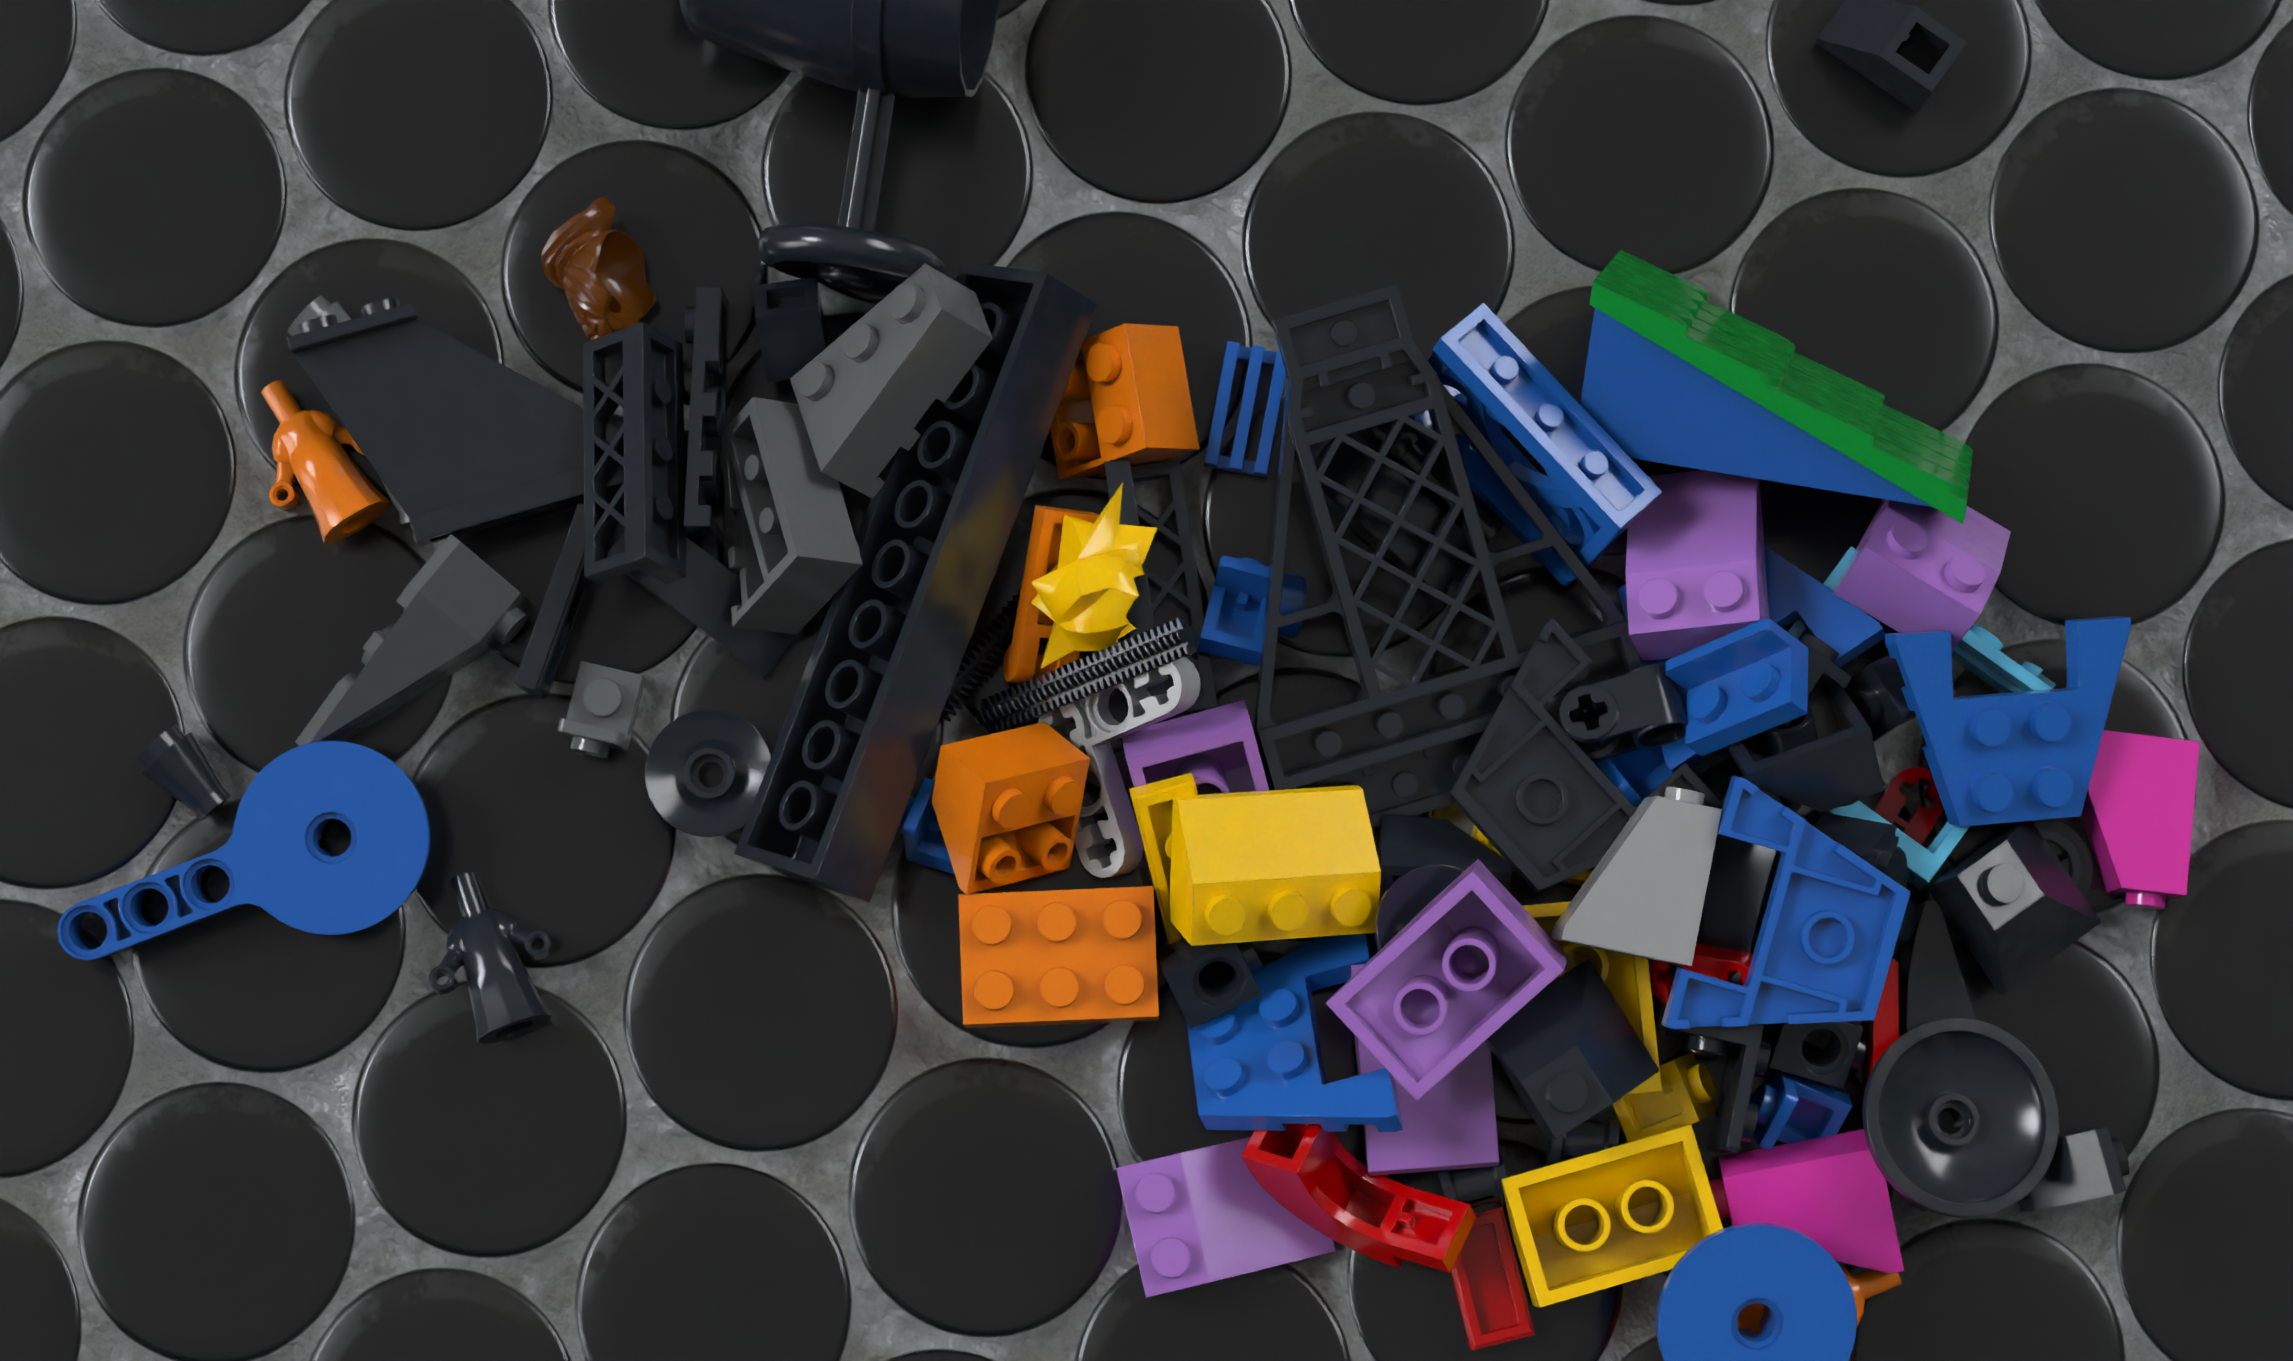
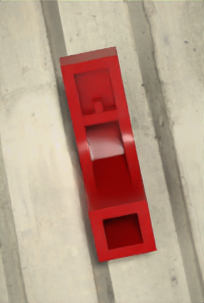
M1287 1124L1286 1131L1255 1130L1241 1156L1247 1168L1262 1188L1297 1218L1334 1241L1367 1257L1397 1268L1401 1267L1405 1259L1450 1273L1477 1218L1470 1204L1412 1188L1383 1175L1368 1176L1367 1166L1357 1160L1342 1146L1333 1131H1324L1321 1124Z

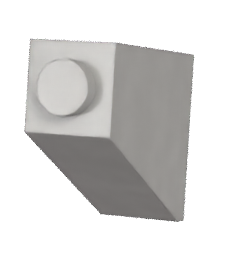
M1667 786L1664 797L1653 796L1644 798L1553 926L1551 938L1553 940L1675 965L1692 966L1722 809L1704 806V793Z

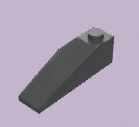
M450 534L396 600V602L404 607L403 614L398 621L390 624L382 631H374L362 649L365 650L361 660L365 665L358 676L355 673H349L335 685L295 742L302 746L320 741H346L491 651L498 641L502 645L510 642L526 623L528 615L524 613V610L531 602Z

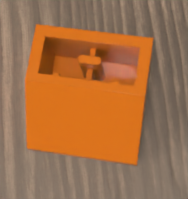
M1124 323L1084 340L1065 388L1064 396L1050 428L1059 480L1105 474L1104 462L1129 458L1130 466L1165 462L1200 449L1178 326Z
M1045 722L940 746L932 804L958 886L967 895L1069 869L1071 866L1090 758Z

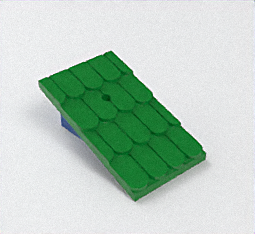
M1620 250L1593 281L1589 305L1593 306L1595 310L1580 405L1630 458L1929 506L1938 509L1963 524L1970 487L1973 450L1962 441L1884 405V394L1796 353L1795 345L1783 336L1709 302V291Z

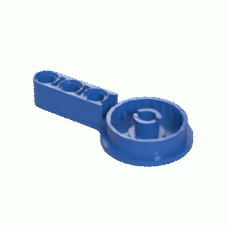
M320 741L298 746L272 760L255 776L241 799L232 835L224 846L206 855L75 904L67 909L59 920L57 928L59 943L64 951L74 958L82 960L97 959L114 955L247 903L260 906L279 921L309 933L339 935L369 928L397 911L409 899L423 876L428 861L431 841L429 818L424 801L417 787L405 771L387 756L374 749L344 741ZM333 819L344 822L350 829L352 837L349 848L339 856L330 853L326 848H321L318 844V840L322 839L323 828ZM212 865L223 869L229 877L230 886L228 893L219 902L211 900L202 890V876ZM151 889H156L163 893L168 901L169 909L167 916L160 924L151 923L142 913V898ZM90 912L100 915L107 925L106 939L99 947L89 945L81 935L82 920Z
M1760 1222L1743 1223L1718 1230L1691 1247L1670 1272L1660 1294L1656 1316L1657 1339L1663 1361H1849L1857 1329V1311L1853 1292L1846 1275L1835 1259L1816 1241L1795 1229L1783 1225ZM1762 1303L1764 1304V1315L1759 1322L1762 1331L1755 1334L1750 1328H1738L1737 1318L1741 1310L1747 1305Z

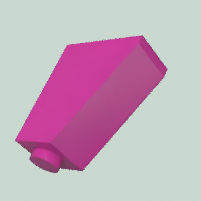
M2103 730L2080 819L2106 893L2126 895V906L2163 910L2165 909V900L2177 899L2187 894L2200 746L2198 741Z
M1864 1129L1773 1146L1770 1151L1762 1148L1718 1157L1722 1179L1712 1180L1710 1185L1720 1219L1731 1217L1732 1226L1755 1222L1783 1225L1795 1229L1816 1241L1837 1262L1887 1273L1904 1271L1886 1179L1871 1156Z

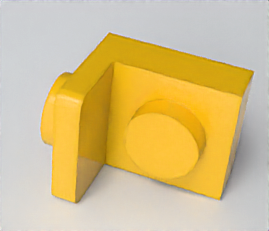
M1687 1053L1659 1065L1662 1085L1661 1092L1625 1095L1612 1104L1628 1142L1691 1125L1716 1112V1106L1713 1101L1717 1097L1715 1082L1708 1068L1703 1063H1697L1694 1054Z

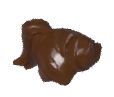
M607 197L596 199L586 210L571 217L555 230L544 246L541 255V264L545 276L555 287L564 289L569 306L574 312L579 325H583L582 328L589 341L640 323V320L645 317L656 302V295L646 282L645 259L639 244L626 232L617 229L610 230L616 215V205L610 203Z

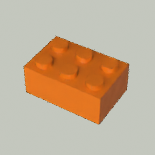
M1153 886L958 894L963 1025L966 1028L1159 1020Z

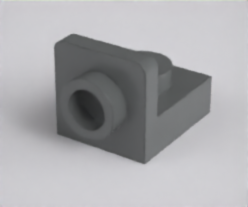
M581 661L566 719L560 718L557 729L564 737L572 739L570 749L600 758H608L610 748L627 752L646 678L640 674Z

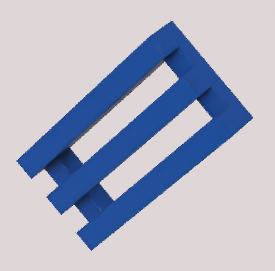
M1227 341L1204 467L1266 478L1286 375L1279 350L1271 352L1264 350L1265 347L1252 345V348L1240 346L1238 342ZM1237 361L1248 362L1249 365L1232 455L1227 457L1219 454ZM1264 365L1274 367L1257 459L1254 462L1244 460L1261 366Z

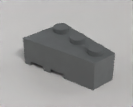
M924 263L914 274L897 286L790 379L821 473L872 499L876 496L884 485V481L878 477L899 447L909 451L917 441L920 434L914 427L936 398L944 403L993 339L974 291Z
M752 397L721 433L725 510L736 512L738 547L728 549L729 569L740 570L742 606L736 605L731 607L732 627L797 635L863 563L839 481L821 473L799 405Z

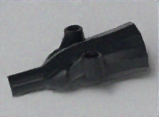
M467 872L453 877L450 880V884L462 917L453 925L447 937V953L440 964L433 968L429 974L431 987L440 995L455 990L458 984L455 974L463 966L476 1023L477 1043H497L527 1033L550 1020L552 1014L538 994L516 946L526 948L532 959H544L550 956L553 951V944L549 936L543 931H531L518 926V922L506 912L499 909L486 908L474 872ZM537 942L544 943L543 948L540 950H535L533 947ZM441 977H448L447 983L443 985L438 984Z

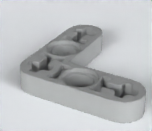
M1187 657L1163 665L1039 717L1038 723H1047L1080 751L1086 750L1090 758L1088 770L1092 771L1099 780L1100 795L1096 803H1090L1083 795L1074 842L1083 866L1094 876L1105 878L1130 873L1137 868L1142 859L1143 842L1111 742L1186 711L1194 705L1199 696L1201 683L1194 663ZM1168 675H1171L1174 686L1167 690V694L1150 696L1146 687L1162 683L1168 678ZM1115 688L1122 691L1128 701V715L1122 723L1117 722L1109 711V697ZM1071 717H1073L1076 729H1073L1069 733L1070 736H1068L1065 724H1068L1071 721ZM1107 813L1108 819L1097 821L1098 823L1095 824L1093 815ZM1111 839H1114L1117 850L1108 856L1105 851V845Z

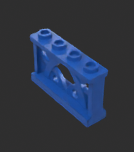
M1482 303L1443 335L1432 350L1434 352L1427 361L1437 372L1439 380L1586 569L1601 558L1643 510L1662 493L1655 483L1485 303ZM1428 410L1408 416L1433 430ZM1500 424L1504 425L1544 467L1547 475L1541 474L1502 433ZM1421 434V436L1431 446H1433L1435 441ZM1455 434L1470 488L1522 543L1538 538L1539 533L1466 438L1460 434ZM1550 547L1531 552L1561 585L1569 586L1575 580Z

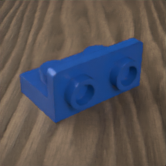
M1762 619L1667 660L1665 674L1687 690L1686 716L1688 724H1686L1685 745L1702 757L1807 714L1809 648L1771 619Z

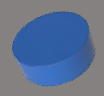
M1283 573L1280 604L1281 615L1305 608L1307 584L1306 579L1302 575ZM1303 621L1278 628L1277 636L1295 638L1300 633Z

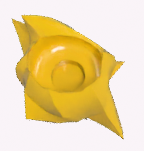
M1123 482L1094 523L1064 514L1057 570L1031 582L1038 593L1031 603L1054 621L1041 669L1074 650H1105L1108 646L1111 647L1113 644H1118L1119 638L1137 629L1128 622L1126 615L1133 602L1139 597L1134 578L1144 575L1142 564L1145 561L1157 528L1120 524Z

